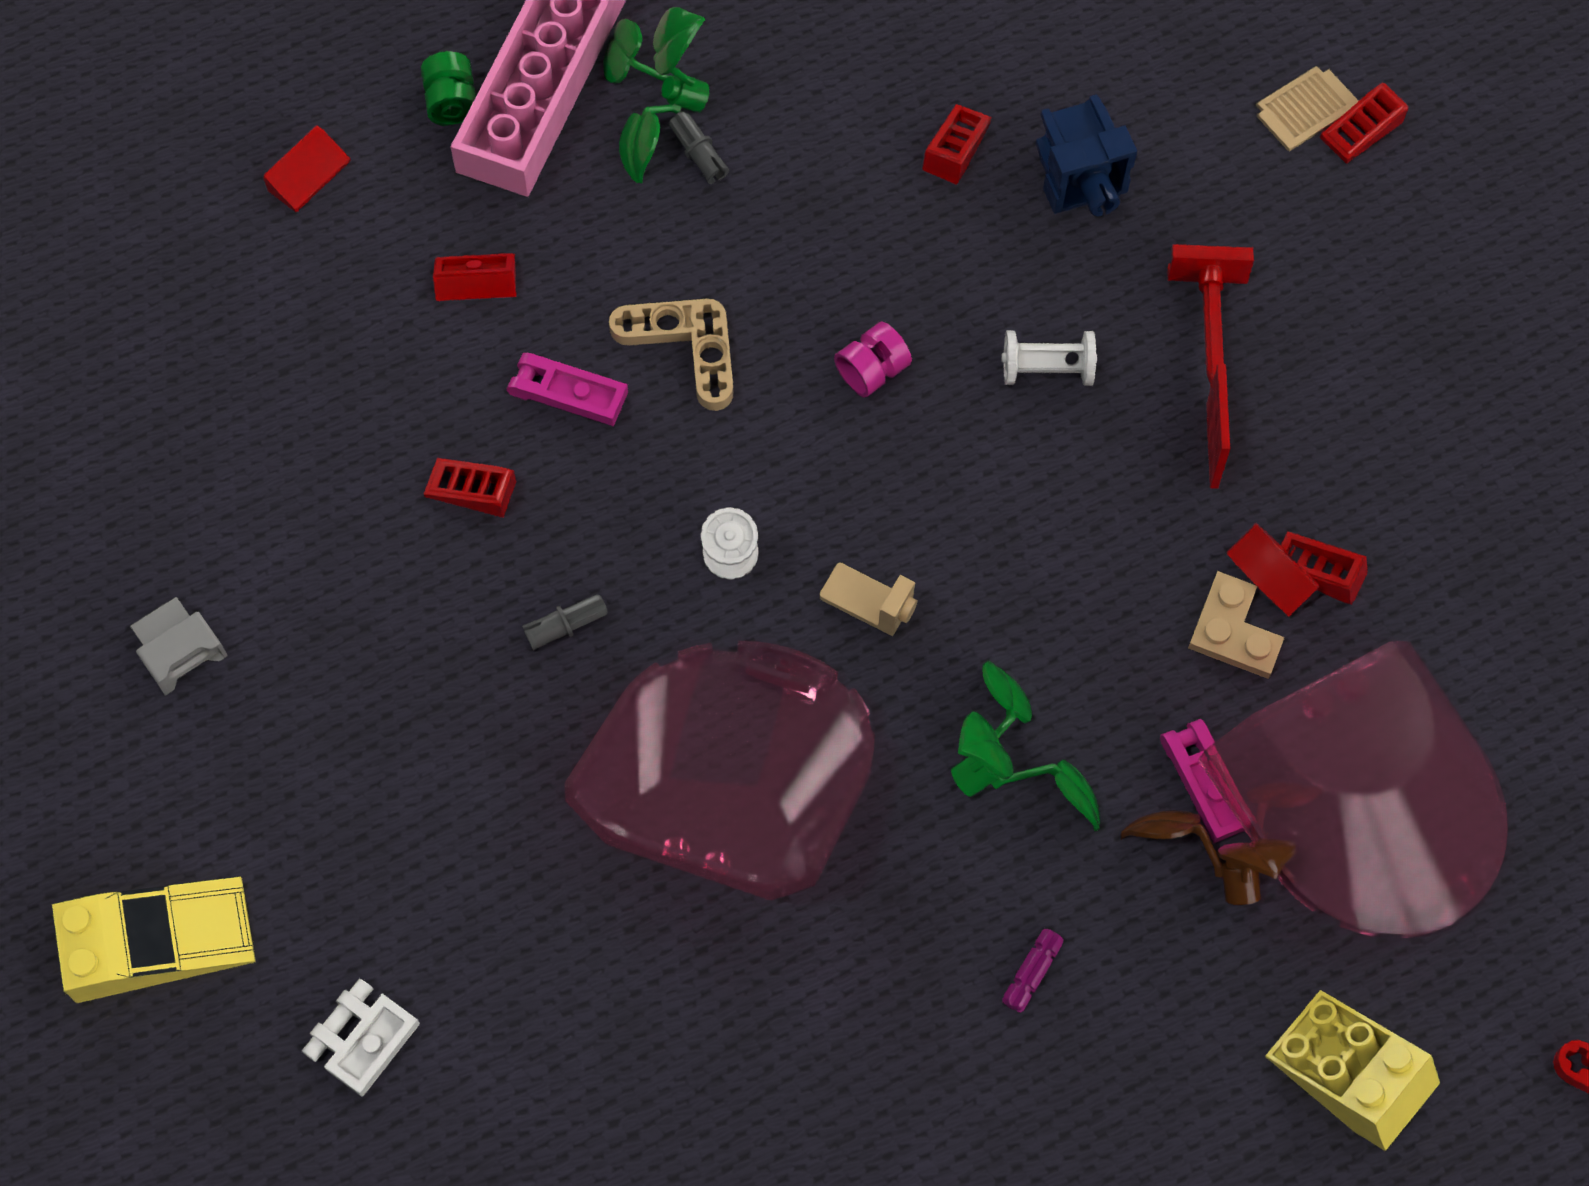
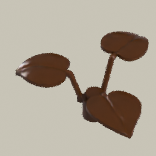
M1280 782L1262 785L1251 790L1248 794L1249 801L1260 803L1254 841L1222 846L1218 849V855L1204 826L1199 824L1201 821L1200 815L1187 811L1167 810L1145 815L1129 824L1122 831L1121 840L1128 835L1154 839H1172L1189 833L1197 834L1214 866L1215 877H1223L1225 901L1233 905L1252 904L1261 899L1259 872L1277 879L1283 866L1296 853V844L1291 841L1263 839L1267 812L1274 806L1288 808L1305 804L1323 793V787ZM1219 858L1226 860V863L1222 864Z

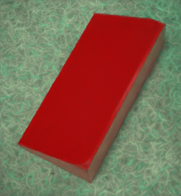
M315 126L264 174L263 178L267 190L297 212L351 160L322 128Z
M515 254L435 258L433 281L436 301L516 297Z

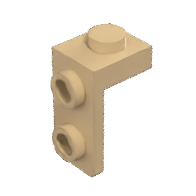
M838 563L820 592V599L891 636L895 634L901 622L907 623L918 600L913 598L914 581L900 575L893 588H890L843 563Z

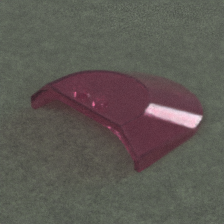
M738 641V652L715 651L711 643L693 646L678 651V660L663 667L657 663L652 664L629 684L565 782V801L607 845L768 900H774L816 885L871 772L875 735L869 723L870 712L855 688L849 691L837 680L838 672L806 653L777 644L756 641Z
M1390 641L1253 713L1205 749L1198 759L1200 765L1252 841L1258 839H1281L1296 844L1295 855L1286 862L1277 878L1307 908L1313 912L1318 908L1329 916L1340 920L1339 926L1370 936H1376L1378 933L1401 934L1402 938L1438 931L1459 920L1482 900L1491 888L1502 865L1507 845L1508 824L1504 795L1498 777L1485 752L1410 642Z

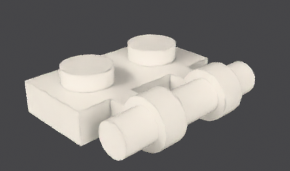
M359 978L349 992L344 990L338 997L336 1002L339 1005L323 1025L318 1022L310 1032L312 1038L303 1048L302 1052L316 1062L327 1048L333 1051L335 1054L324 1066L325 1069L363 1097L420 1023L418 1019L384 994H381L371 1008L363 1002L374 989ZM355 1016L361 1021L344 1041L337 1035L350 1018Z

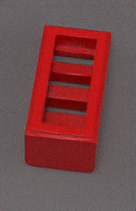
M1381 83L1321 133L1320 139L1347 164L1402 124L1408 111V106L1385 83ZM1367 112L1378 122L1377 125L1366 115ZM1355 122L1366 134L1363 135L1352 123ZM1343 131L1355 144L1351 146L1339 132Z
M956 104L925 150L922 170L951 183L958 184L983 139L992 117ZM960 121L975 129L974 131L956 125V122ZM953 133L955 135H958L962 138L967 139V141L951 136L950 134ZM945 145L960 152L956 153L943 147Z
M437 458L426 486L424 497L504 518L516 484L514 470L499 466ZM448 471L452 475L447 488H439L444 472ZM460 475L467 476L462 491L455 490ZM475 479L482 480L477 493H472L471 489ZM490 483L496 484L493 495L486 494Z
M1287 532L1281 546L1287 550V554L1292 545L1295 546L1288 555L1290 557L1296 547L1303 549L1297 564L1318 582L1319 588L1317 590L1336 600L1352 605L1368 573L1367 556ZM1312 554L1319 557L1313 569L1306 567ZM1328 562L1334 565L1330 574L1324 573ZM1344 570L1349 572L1346 579L1340 578Z

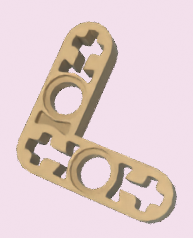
M714 299L635 304L618 307L612 312L609 318L610 333L612 338L622 345L692 340L696 393L699 403L704 408L714 411L724 409L731 403L733 399V379L725 308L720 302ZM704 313H711L714 318L713 334H705ZM670 315L676 317L679 320V324L673 330L668 331L659 328L657 321L663 316ZM650 316L651 331H645L644 317ZM631 319L633 324L632 331H624L622 326L623 320ZM712 347L719 349L723 356L717 362L708 363L703 361L700 354L706 348ZM709 374L718 375L719 397L711 396L709 391Z

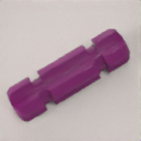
M1049 929L1041 931L1034 944L1036 948H1031L1013 981L1015 984L1011 983L1003 996L1002 1002L1006 1006L1020 1013L1024 1011L1032 996L1030 992L1034 993L1053 961L1051 957H1056L1063 944V938L1059 934Z

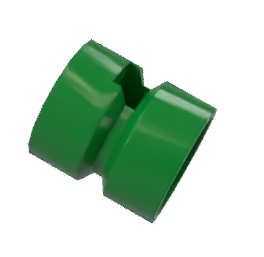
M451 51L433 54L425 59L421 65L428 118L433 123L441 126L463 123L476 98L470 59L466 55Z

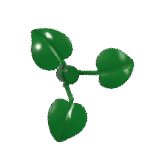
M679 7L668 9L656 28L653 38V47L656 51L654 55L656 70L638 62L634 58L641 47L642 34L637 23L629 19H622L616 24L613 33L614 37L609 41L604 55V76L609 82L614 84L622 82L627 76L631 65L633 68L663 81L662 96L669 103V105L646 107L642 115L638 113L631 114L622 130L619 141L620 157L627 173L636 183L643 182L645 168L658 142L660 123L655 114L665 112L677 114L681 111V108L700 112L705 107L709 97V86L706 82L687 76L675 67L706 20L700 15Z
M987 661L982 666L983 678L992 696L1006 709V718L994 730L989 722L979 713L971 712L966 716L961 729L958 754L967 756V758L951 769L955 783L965 795L972 797L990 784L995 789H998L1006 783L1042 774H1051L1055 777L1056 784L1063 795L1091 822L1095 832L1100 829V816L1096 797L1088 781L1072 764L1066 760H1061L1057 765L1052 763L1013 773L1012 761L1001 743H999V738L1015 721L1016 717L1024 724L1030 722L1032 710L1029 700L1020 685L1004 670L997 667L991 661Z

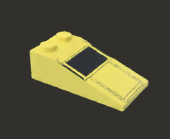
M241 877L103 893L52 904L63 989L76 1003L256 962Z

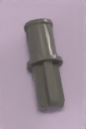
M681 111L670 119L669 125L686 149L685 156L695 162L708 184L715 183L714 175L718 180L726 177L729 168L714 150L711 137L704 136L690 114Z
M594 595L563 610L560 605L556 606L557 611L522 625L534 651L566 635L570 638L573 637V630L606 616L608 611L602 597Z

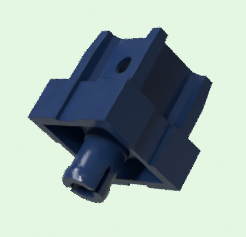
M1097 94L1089 96V100L1079 105L1050 112L1049 108L1041 110V118L1046 133L1041 138L1036 139V147L1046 172L1043 190L1054 214L1087 204L1090 213L1094 216L1103 215L1101 205L1106 214L1114 211L1120 204L1119 195L1128 193L1131 180L1129 174L1131 168H1134L1137 149L1126 125L1115 128L1106 107Z

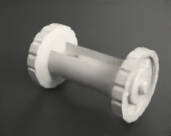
M1006 331L1004 353H1002L1005 385H1014L1017 372L1081 373L1083 385L1092 386L1097 363L1094 331H1085L1081 344L1018 343L1015 331ZM1070 352H1075L1078 354V361L1072 365L1066 363V355Z
M731 507L719 509L708 516L701 532L703 557L706 566L709 567L713 574L723 579L731 580L744 577L745 574L753 570L758 560V532L755 522L744 511Z

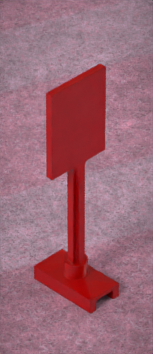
M1173 244L1172 261L1167 266L1168 281L1199 282V290L1203 293L1206 373L1210 382V393L1207 400L1210 488L1218 489L1230 452L1227 373L1223 356L1220 292L1223 290V283H1248L1254 262V252L1251 247Z

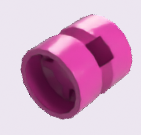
M883 321L878 322L863 333L860 338L861 343L853 341L834 356L835 365L842 378L862 397H868L884 385L886 381L885 376L889 378L896 376L912 362L911 353L902 337L893 327Z

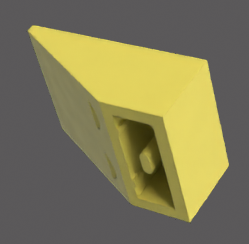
M1321 990L1266 1054L1268 1060L1350 1129L1384 1151L1388 1149L1440 1084L1432 1056Z

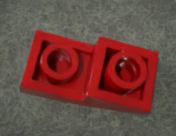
M1257 523L1227 551V555L1288 617L1319 588L1318 582L1288 556L1287 550Z

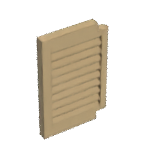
M1315 66L1256 103V106L1261 110L1257 117L1290 152L1332 125L1353 107L1358 100L1329 69L1323 73Z

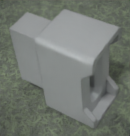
M177 597L131 625L132 630L143 645L136 650V653L165 696L175 690L179 677L204 661L219 662L228 656L200 612L189 616Z

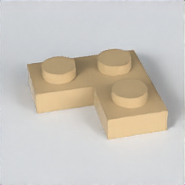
M1217 571L1188 649L1269 679L1284 637L1245 623L1244 621L1257 586Z

